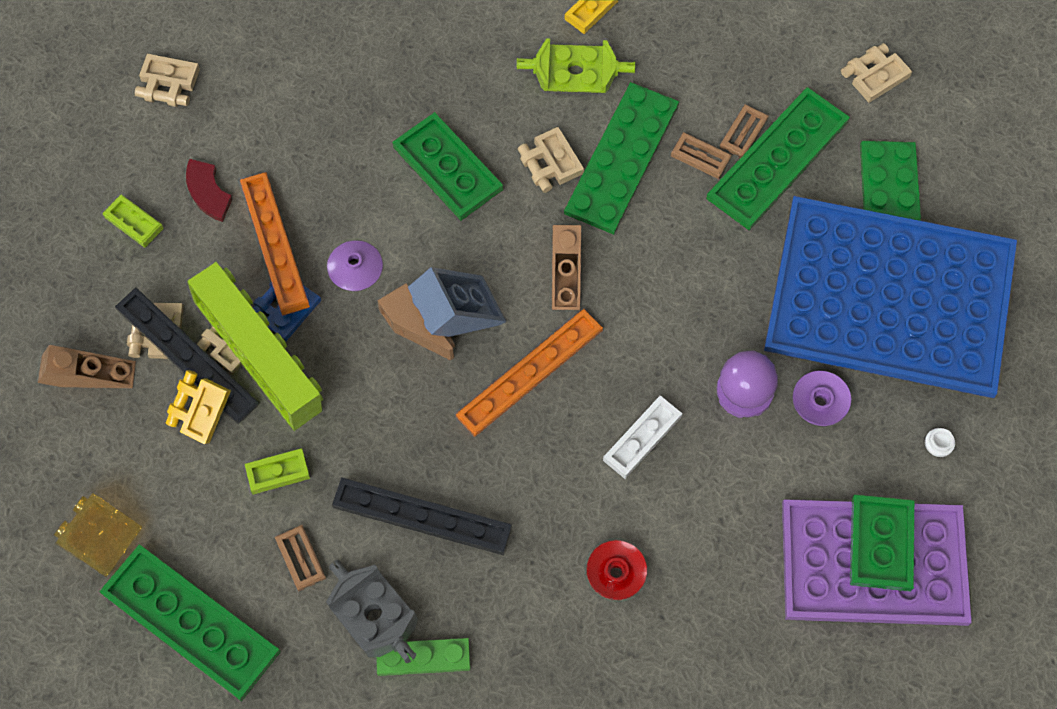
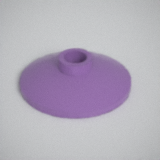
M349 241L339 245L333 250L327 262V271L333 283L349 291H359L373 285L380 277L383 268L382 258L378 250L371 244L363 241ZM352 259L359 260L355 265L349 263Z
M814 371L801 377L795 385L793 404L798 414L807 422L818 426H829L838 423L846 416L851 406V394L846 383L837 375L827 371ZM823 398L825 405H818L815 399Z

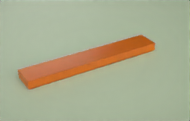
M267 173L241 179L240 182L282 316L309 308L310 306Z
M585 309L581 310L456 414V417L476 437L601 333L603 327Z

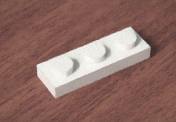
M659 396L606 453L603 461L626 479L681 419L682 413L662 396Z

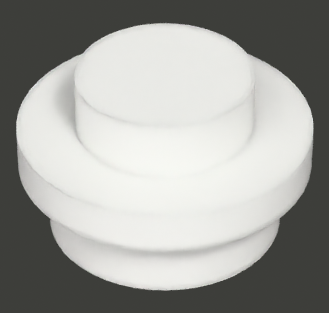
M936 428L927 434L925 446L932 455L945 457L953 451L955 439L950 431Z

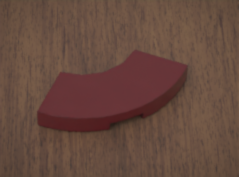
M189 159L186 169V182L192 199L206 215L223 222L231 204L232 196L222 191L216 184L215 165Z

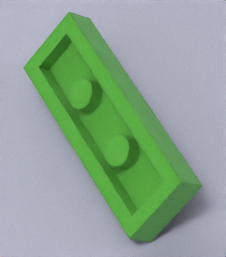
M468 638L407 642L409 647L416 653L414 660L409 656L410 663H405L400 654L394 652V650L381 657H377L378 676L470 671Z

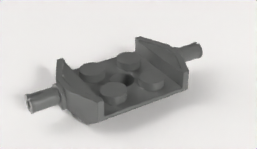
M340 560L334 561L338 569L331 563L329 569L336 575L339 581L326 603L368 657H381L394 650V652L400 654L405 663L411 662L409 656L414 660L416 653L409 647L406 640L415 630L418 618L415 612L407 606L382 576L377 566L372 565L348 572ZM374 609L382 611L381 616L377 620H367L370 611Z

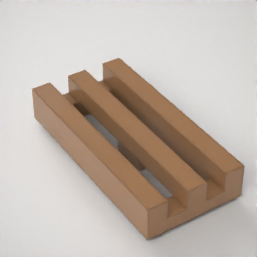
M745 104L721 142L720 148L726 149L729 153L736 154L741 158L753 145L769 116ZM746 114H751L735 143H729ZM759 118L760 121L743 149L739 148L755 119Z
M684 132L671 152V157L717 179L721 177L722 172L732 157L731 154ZM684 142H686L690 145H693L711 155H714L722 159V162H718L708 157L707 154L699 150L695 151L683 144Z
M303 525L275 537L298 592L326 579ZM300 534L317 574L311 576L294 536ZM289 539L306 577L303 581H300L283 541Z

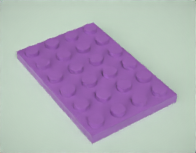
M783 500L785 620L969 626L971 624L963 505L915 504L914 589L912 591L850 585L852 502Z

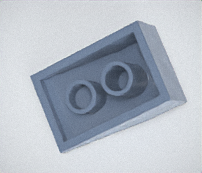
M431 267L408 286L413 297L412 301L419 309L424 319V325L431 335L450 337L499 326L506 322L481 275Z

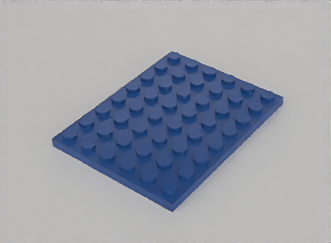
M794 196L764 351L995 398L998 390L1017 240Z

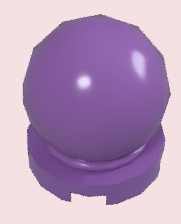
M756 351L739 352L725 362L717 382V396L720 405L728 413L738 418L761 415L769 408L778 387V375L775 365L766 355Z

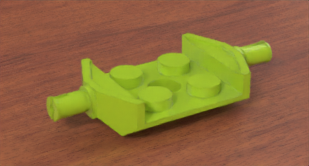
M546 38L536 58H517V70L533 69V74L537 75L540 86L544 91L606 93L615 76H618V72L635 73V62H619V60H616L607 40H603V46L550 45V39ZM576 65L580 66L583 71L575 75L571 74L568 69Z

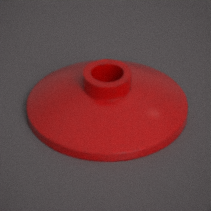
M619 540L605 542L595 548L588 559V581L598 594L607 599L624 600L639 592L645 583L647 576L645 558L635 546L628 542ZM613 568H619L622 571V575L616 578L611 575L610 571Z

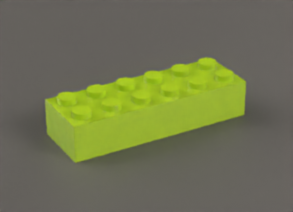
M215 262L187 281L196 306L215 328L220 337L224 339L234 355L238 357L241 364L293 431L322 412L321 401H323V398L320 394L322 391L321 387L313 377L309 379L302 371L305 368L296 355L290 356L285 350L287 344L280 334L276 333L273 335L268 328L270 323L261 311L255 312L251 306L253 301L244 289L241 291L237 289L234 284L236 280L228 268L222 269Z

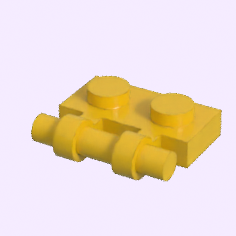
M187 370L184 378L180 379L177 385L179 391L174 403H170L167 413L169 415L166 424L171 427H177L180 419L184 421L180 430L181 433L203 444H208L211 441L231 390L206 378L201 379L197 387L194 383L198 374ZM191 396L193 401L189 410H187L185 405L188 397Z

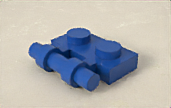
M271 282L268 291L253 302V309L256 313L261 311L267 315L270 331L273 334L279 333L286 342L321 302V298L303 285L310 307L282 316L279 305L276 308L270 305L276 299Z

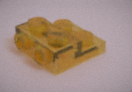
M92 493L89 498L81 497L72 510L77 513L70 523L64 520L55 532L54 536L58 538L55 545L77 560H81L104 577H107L142 529V526Z

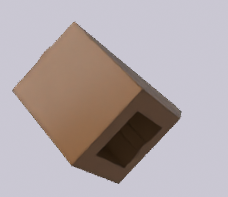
M553 225L552 310H580L581 225Z
M407 284L402 285L378 300L380 313L395 333L449 360L454 358L453 348L455 344L453 340L447 336L431 335L426 329L424 319L412 301L413 297Z
M49 345L41 357L38 383L57 387L133 388L136 361Z

